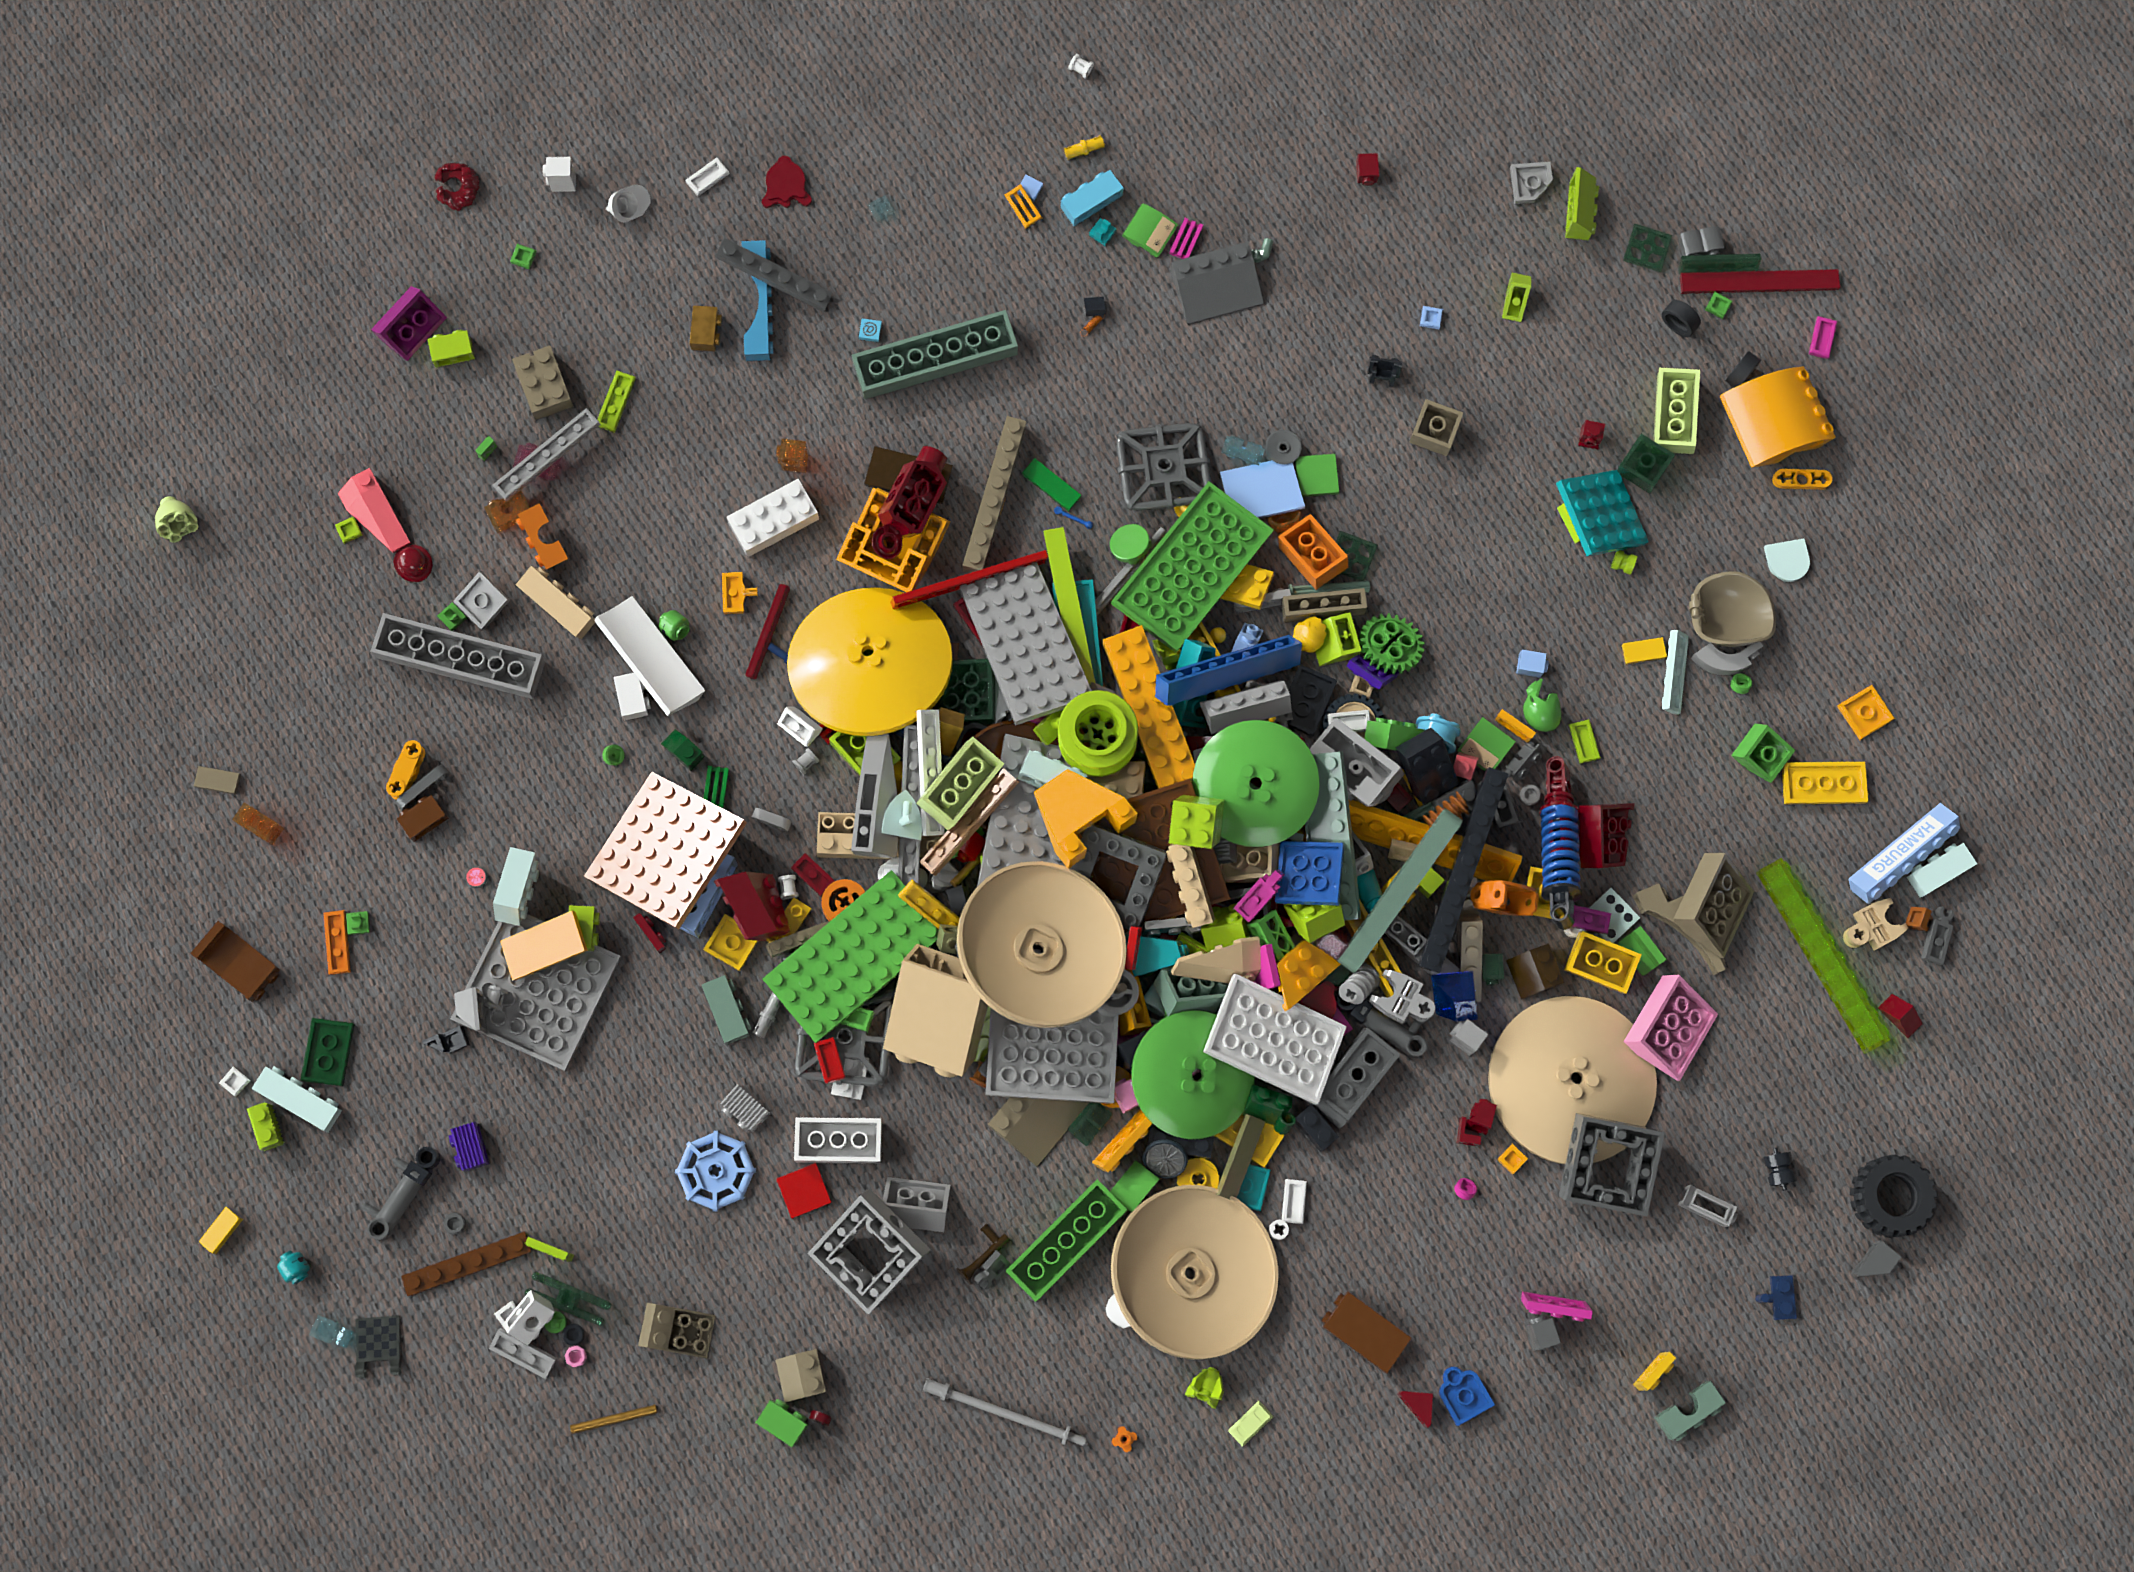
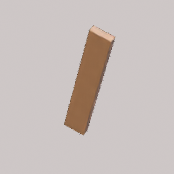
M1003 768L980 793L955 826L947 830L922 858L920 863L936 876L1017 786L1019 781Z

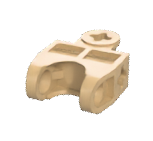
M1891 898L1874 902L1854 913L1853 916L1857 924L1844 932L1843 940L1851 948H1857L1869 942L1873 950H1876L1897 939L1908 929L1906 923L1901 926L1899 924L1892 925L1886 920L1885 912L1889 905L1894 903ZM1858 933L1859 937L1855 939L1854 935Z

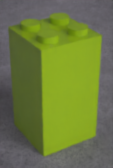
M1181 795L1175 799L1172 808L1169 844L1212 849L1220 842L1224 800Z

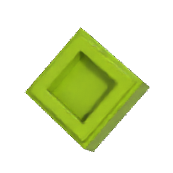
M354 516L335 525L344 544L363 536Z

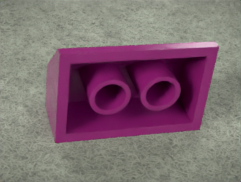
M411 286L376 323L371 331L388 347L408 361L447 317L420 289Z

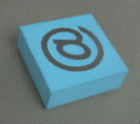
M862 319L859 340L879 342L882 321Z

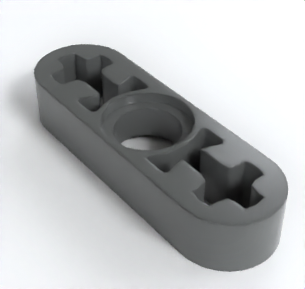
M443 765L437 766L396 800V805L401 811L410 808L424 797L423 794L425 792L431 791L445 780L450 774Z

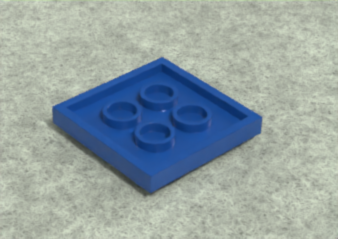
M1282 841L1280 843L1278 869L1284 876L1277 883L1280 888L1275 894L1276 904L1339 906L1344 844Z

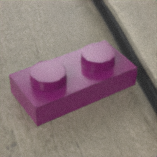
M1574 905L1575 921L1572 927L1607 935L1612 913Z

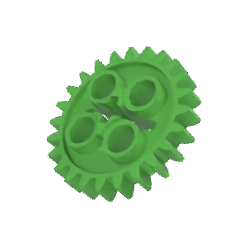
M1390 613L1387 614L1386 618L1382 614L1378 618L1373 616L1371 621L1367 620L1365 625H1363L1358 636L1360 639L1359 644L1362 646L1361 653H1366L1364 659H1371L1369 665L1377 664V670L1383 667L1384 673H1387L1388 669L1391 670L1392 674H1395L1397 670L1400 674H1403L1404 670L1409 672L1412 667H1416L1424 652L1422 648L1424 642L1420 641L1422 635H1416L1419 629H1412L1413 623L1406 624V618L1400 621L1398 615L1394 618H1391ZM1399 634H1402L1397 638L1396 642H1393ZM1386 646H1389L1388 649L1383 654H1381V652L1385 650Z

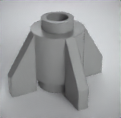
M949 861L936 876L931 872L929 873L924 889L932 894L953 888L950 881L959 871Z

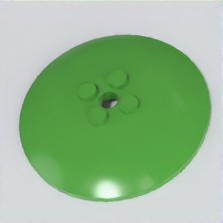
M1249 720L1224 728L1204 746L1193 771L1192 783L1196 796L1224 800L1221 837L1242 846H1270L1291 837L1310 818L1319 795L1318 768L1307 745L1291 730L1269 721ZM1254 777H1258L1262 781V786L1257 790L1252 789L1249 785L1250 780Z
M1189 1010L1169 1015L1151 1027L1142 1038L1136 1050L1132 1064V1087L1137 1103L1152 1124L1172 1136L1185 1139H1201L1216 1135L1231 1126L1245 1110L1255 1076L1203 1052L1217 1017L1216 1014ZM1195 1069L1201 1071V1078L1198 1081H1194L1192 1078V1073Z

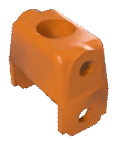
M1503 880L1484 881L1476 883L1470 893L1473 907L1479 910L1514 916H1533V913L1537 911L1538 893L1535 888ZM1531 899V904L1528 906V900Z

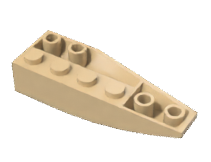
M818 812L817 857L891 859L854 855L851 848L855 813ZM921 835L920 859L930 851L942 836ZM899 837V840H898L897 857H899V842H900V837Z

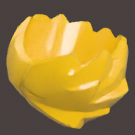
M1316 616L1299 622L1294 628L1293 637L1302 643L1301 651L1314 653L1320 649L1327 635L1325 632L1326 626Z

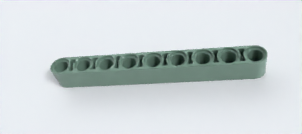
M1446 808L1439 814L1337 958L1338 963L1353 973L1360 968L1463 822L1462 819Z

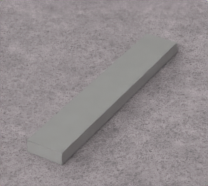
M586 408L492 486L507 502L600 426V422Z

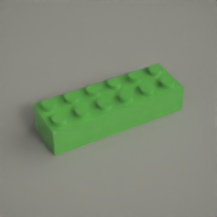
M1097 1179L1005 1272L1036 1303L1127 1212V1209Z

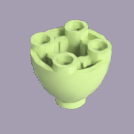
M172 496L161 500L155 516L156 530L161 537L175 543L179 542L182 536L199 528L197 517L188 505L176 500Z

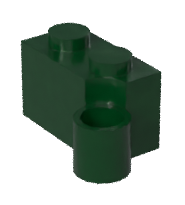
M1254 1084L1252 1085L1245 1110L1242 1113L1243 1116L1248 1114L1265 1121V1123L1274 1125L1275 1131L1281 1135L1288 1134L1296 1121L1294 1115L1289 1112L1292 1107L1293 1097Z

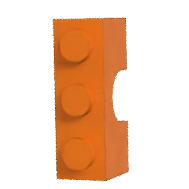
M540 503L517 514L519 518L516 519V522L521 531L526 530L528 537L525 539L530 549H536L538 555L535 558L540 567L544 566L547 570L568 559L559 540L547 544L539 539V528L549 522Z

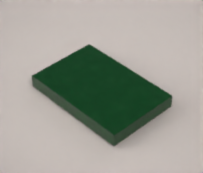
M318 1018L311 1019L300 1081L344 1086L354 1023Z

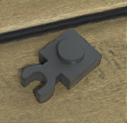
M996 1250L982 1266L985 1270L977 1274L974 1280L984 1290H987L991 1286L992 1280L995 1278L998 1281L1012 1264Z

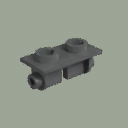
M1531 741L1525 743L1517 753L1521 761L1514 757L1505 767L1506 770L1504 772L1509 774L1508 777L1513 775L1516 784L1520 779H1524L1528 775L1529 769L1533 764H1537L1542 757L1540 744L1535 745Z

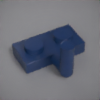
M1793 1275L1771 1276V1294L1757 1295L1755 1297L1756 1302L1772 1303L1774 1320L1797 1319Z

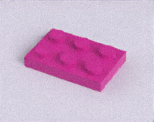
M1522 1292L1521 1301L1532 1314L1541 1315L1542 1312H1547L1557 1318H1563V1315L1572 1316V1319L1577 1321H1585V1318L1591 1319L1592 1309L1586 1301Z

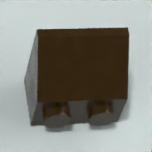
M1549 943L1506 960L1521 1000L1553 989L1564 983Z

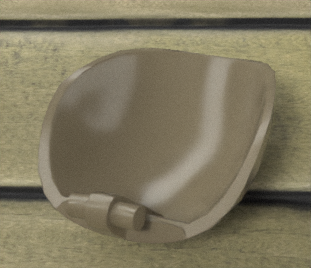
M1733 571L1718 573L1701 581L1694 589V593L1691 594L1689 611L1694 630L1705 641L1725 647H1740L1767 640L1775 633L1776 616L1772 598L1766 588L1749 575Z

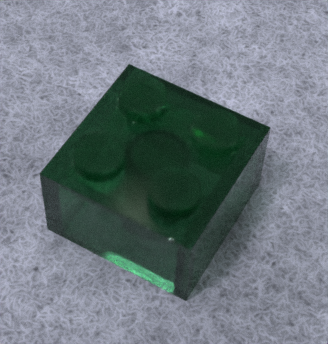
M1641 433L1620 463L1617 472L1623 478L1651 494L1672 463L1675 454Z

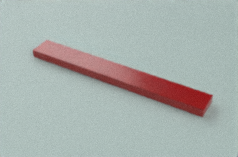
M1046 550L893 596L890 603L892 609H898L960 590V585L966 583L967 585L974 584L976 580L988 579L996 574L1013 571L1012 569L1022 566L1026 567L1035 562L1038 565L1044 564L1048 555Z

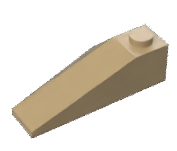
M1258 936L1234 940V945L1223 948L1222 945L1215 946L1214 950L1206 954L1200 951L1178 958L1171 973L1176 976L1230 983L1232 975L1237 974L1254 982L1261 970L1260 939Z

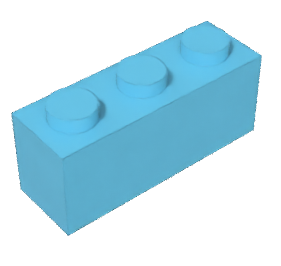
M1111 170L1105 173L1101 172L1090 183L1085 182L1074 193L1066 194L1061 200V209L1073 226L1123 196V187Z

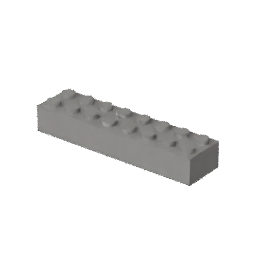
M385 613L382 614L370 651L378 659L534 699L545 664V659L538 653Z

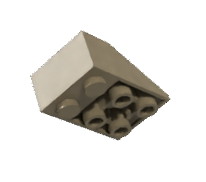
M647 1303L638 1346L707 1358L716 1315Z

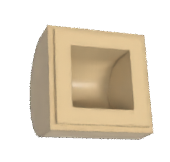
M1355 675L1349 694L1365 695L1367 699H1370L1373 687L1368 684V681Z

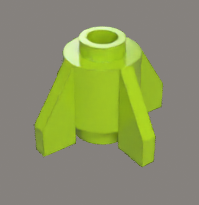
M1211 1367L1202 1369L1193 1378L1185 1395L1187 1397H1197L1216 1409L1219 1400L1222 1399L1224 1394L1220 1372Z

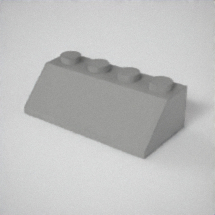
M1277 681L1200 702L1211 733L1220 732L1235 723L1249 720H1264L1292 712L1290 694L1284 681Z

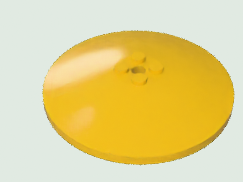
M887 588L855 589L836 595L823 602L799 625L788 652L787 668L789 681L799 704L817 722L832 730L849 735H882L913 724L917 721V710H931L936 705L947 687L952 671L953 659L950 639L945 626L936 613L922 601L898 609H892L890 603L892 597L904 592ZM870 649L874 651L870 656L863 655L865 650Z

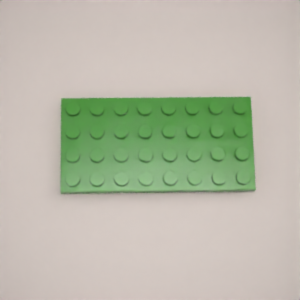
M1208 481L1114 597L1111 604L1139 626L1142 625L1143 629L1177 653L1184 644L1185 639L1190 637L1274 530Z
M892 870L763 978V981L815 1043L822 1040L900 974L902 960L916 944L930 948L937 942L939 929L899 898L898 894L905 888V885Z

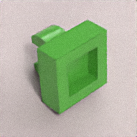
M453 602L437 615L450 631H453L467 619Z
M368 911L346 913L348 935L370 933Z

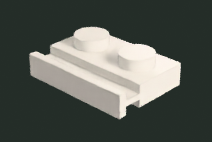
M845 1058V1075L866 1077L867 1068L860 1060ZM833 1082L831 1095L861 1100L864 1085L845 1083L836 1085V1082Z

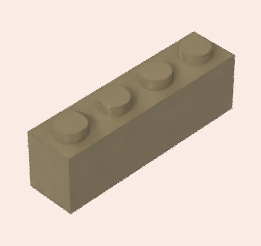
M1365 589L1283 596L1281 602L1283 622L1304 621L1312 616L1328 619L1349 612L1351 616L1364 615L1367 609Z

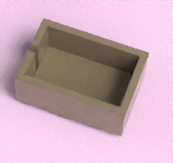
M551 346L533 351V356L527 353L512 359L535 420L574 407Z

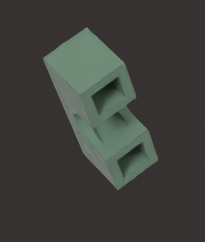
M1705 1381L1689 1392L1694 1401V1410L1691 1414L1684 1415L1676 1405H1671L1654 1417L1669 1440L1676 1439L1678 1441L1688 1434L1686 1431L1692 1426L1694 1429L1705 1422L1704 1418L1709 1414L1714 1416L1722 1410L1721 1406L1725 1404V1401L1711 1381Z

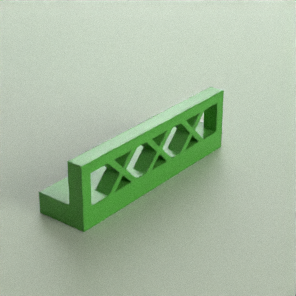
M1276 910L1270 911L1261 919L1252 920L1246 924L1252 936L1259 937L1260 947L1272 944L1276 963L1295 947ZM1271 918L1275 923L1274 931L1270 930L1266 923ZM1278 937L1284 939V949L1278 946Z

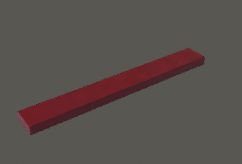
M1838 269L1680 274L1681 294L1827 291L1840 289Z

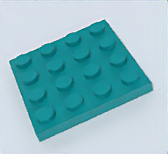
M1618 470L1563 479L1556 483L1587 557L1638 547L1649 542Z

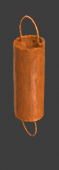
M1100 315L1094 316L1083 328L1088 331L1087 335L1102 320Z

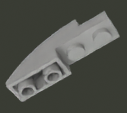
M1397 915L1384 933L1408 957L1418 964L1427 939ZM1445 957L1440 973L1424 970L1447 986L1460 969Z

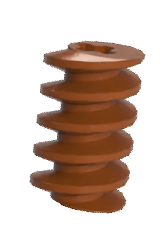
M1457 791V798L1451 795L1449 796L1450 803L1444 800L1442 802L1443 808L1439 805L1435 807L1437 813L1430 810L1428 812L1430 818L1423 815V819L1429 827L1432 826L1445 808L1462 820V812L1470 815L1468 805Z

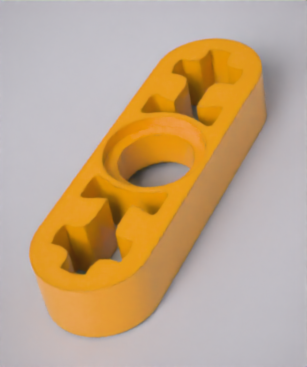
M1779 469L1773 475L1772 482L1780 489L1823 490L1832 483V475L1826 470ZM1781 474L1784 478H1790L1793 474L1792 480L1787 479L1784 483L1778 479ZM1804 475L1807 478V483L1800 484L1797 481V476ZM1812 475L1813 479H1819L1821 475L1823 476V479H1827V481H1825L1824 484H1822L1820 480H1815L1813 484H1811Z

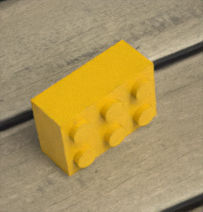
M1579 931L1564 971L1619 993L1627 994L1642 954L1584 931Z

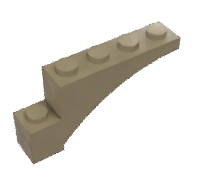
M1660 884L1646 888L1633 895L1640 914L1645 913L1665 922L1687 938L1704 958L1713 976L1726 970L1724 958H1720L1684 933L1674 921V916L1684 896L1667 902V893L1663 887H1660Z
M1473 887L1469 888L1456 925L1460 969V1002H1481L1483 921L1478 914V909L1473 907V902L1470 898Z

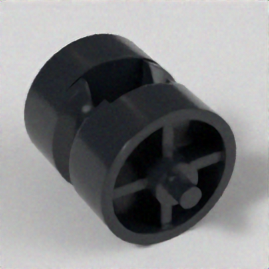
M1773 1148L1774 1153L1772 1155L1763 1157L1765 1167L1772 1170L1768 1177L1770 1187L1780 1185L1783 1190H1787L1788 1183L1797 1181L1796 1172L1788 1167L1793 1161L1791 1152L1781 1153V1151L1778 1152V1148Z

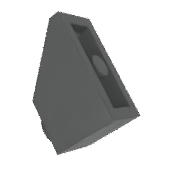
M1882 1240L1875 1241L1850 1275L1861 1277L1894 1273L1900 1265L1898 1261L1901 1259V1256Z

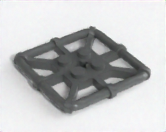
M1198 423L1166 426L1157 424L1156 427L1120 431L1116 435L1119 461L1118 474L1121 476L1126 508L1130 511L1132 509H1173L1176 506L1190 505L1196 496L1172 499L1170 485L1184 484L1197 494L1203 489L1186 477L1185 467H1201L1203 486L1208 481L1211 482L1209 471L1210 459L1207 458L1204 433L1201 425ZM1189 431L1179 444L1164 445L1163 434ZM1157 435L1158 446L1144 447L1131 437ZM1196 435L1199 458L1184 459L1183 448ZM1124 443L1142 454L1143 464L1127 466ZM1162 462L1170 465L1167 469H1162L1159 466H1161ZM1144 472L1146 482L1132 497L1129 474ZM1164 486L1165 500L1138 502L1150 487Z
M893 999L880 1003L881 1005L873 1010L875 1012L873 1019L884 1010H887L883 1037L867 1036L865 1031L839 1024L823 1038L825 1040L834 1037L843 1070L845 1058L860 1060L874 1077L845 1075L846 1079L836 1081V1085L845 1083L881 1086L885 1083L890 1051L883 1049ZM800 1025L796 1034L798 1042L795 1074L807 1080L824 1081L821 1072L808 1071L819 1062L817 1055L803 1065L806 1039L810 1036ZM844 1032H848V1036H851L846 1042H842V1039L839 1038V1035H843ZM866 1043L882 1044L879 1074L864 1056Z

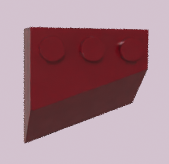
M1635 803L1579 805V856L1581 868L1625 866L1629 843L1625 837V832L1628 828L1631 829L1632 824L1631 820H1627L1628 811L1634 810Z
M742 872L714 880L716 886H721L725 894L723 899L726 905L730 904L735 912L733 918L745 940L772 942L791 932L773 874Z

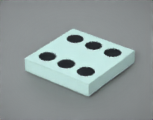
M1612 888L1590 907V909L1612 913L1608 934L1597 933L1602 939L1612 943L1640 918Z

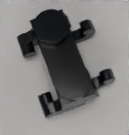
M1372 355L1369 358L1367 374H1371L1369 384H1374V380L1377 378L1390 380L1389 387H1393L1395 378L1400 377L1402 362L1397 358L1383 359L1377 355Z

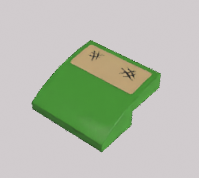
M1141 204L1122 236L1133 245L1141 246L1151 255L1159 257L1178 224L1146 204Z
M1482 717L1457 751L1478 757L1477 766L1485 771L1488 767L1495 769L1516 741Z

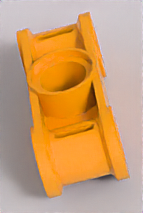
M415 740L405 743L386 785L388 794L395 800L411 788L425 757V749ZM411 750H418L417 753L411 754L410 752ZM400 786V787H401V790H400V791L397 790V791L395 792V791H394V788H395V787L398 788V787Z

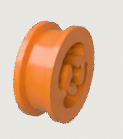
M841 879L831 883L825 889L821 903L823 913L829 922L848 907L845 905L842 908L841 902L835 900L837 910L832 911L829 906L831 897L840 890H848L847 893H840L838 899L841 901L848 899L850 905L854 902L853 896L860 897L865 892L861 885L852 880Z

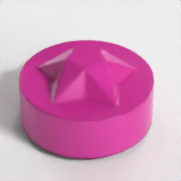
M1461 1178L1454 1187L1456 1194L1464 1200L1472 1199L1477 1192L1475 1183L1467 1178Z

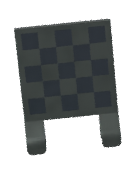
M400 1316L356 1319L355 1376L366 1378V1362L391 1360L390 1373L394 1376L401 1375Z

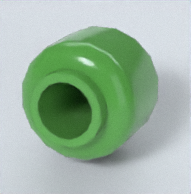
M671 610L661 615L659 630L671 640L683 639L689 633V621L678 611Z

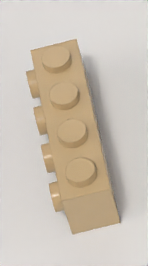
M531 566L516 583V586L575 637L582 639L595 624V618L592 616L594 612L586 606L582 608L577 603L579 599L571 593L567 595L563 591L564 586L556 580L552 582L548 578L549 573L543 568L539 567L537 569Z
M1171 844L1168 846L1169 850L1166 853L1169 862H1173L1175 871H1172L1175 883H1179L1181 888L1179 897L1181 903H1185L1187 908L1185 912L1187 923H1191L1192 928L1214 922L1215 916L1194 847Z

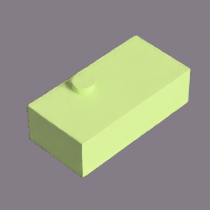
M1659 368L1653 451L1694 454L1697 435L1700 370Z
M971 737L916 804L945 829L949 830L955 826L1004 763L978 740Z

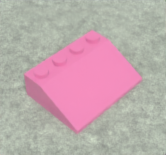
M1664 975L1655 987L1625 1038L1624 1043L1638 1056L1675 1080L1680 1081L1718 1013L1680 975Z

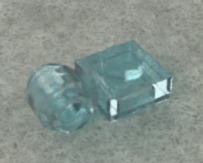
M321 1315L317 1316L309 1333L310 1336L331 1344L333 1337H335V1344L347 1348L348 1344L351 1345L354 1339L353 1331L344 1327L337 1331L340 1323Z

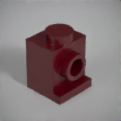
M1585 420L1581 427L1578 446L1598 450L1599 444L1603 439L1605 423Z

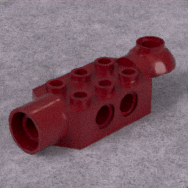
M923 446L916 460L903 465L878 514L882 527L878 528L872 537V547L878 556L884 559L897 557L902 550V537L910 538L922 533L947 484L941 473L947 462V457L940 450L930 446Z

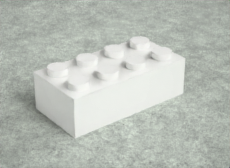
M797 479L727 516V520L747 557H750L819 520V516L801 482Z
M795 1118L794 1161L796 1163L881 1164V1118Z

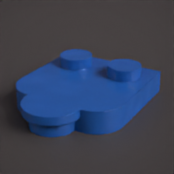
M1449 1367L1443 1373L1444 1383L1439 1389V1396L1457 1427L1495 1406L1475 1372L1470 1370L1462 1372L1457 1367Z

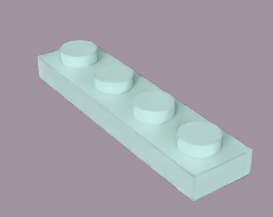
M1671 630L1670 639L1668 641L1669 651L1666 660V677L1664 679V697L1662 699V709L1672 714H1681L1689 639L1687 634L1679 630Z

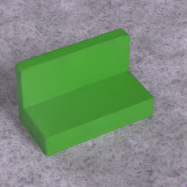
M1641 926L1618 942L1619 946L1642 954L1636 968L1642 976L1667 960Z

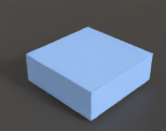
M1025 175L1020 183L1031 201L1034 202L1043 187V183L1028 175ZM1019 190L1017 193L1023 196L1022 192Z
M1423 306L1420 326L1439 330L1443 309Z

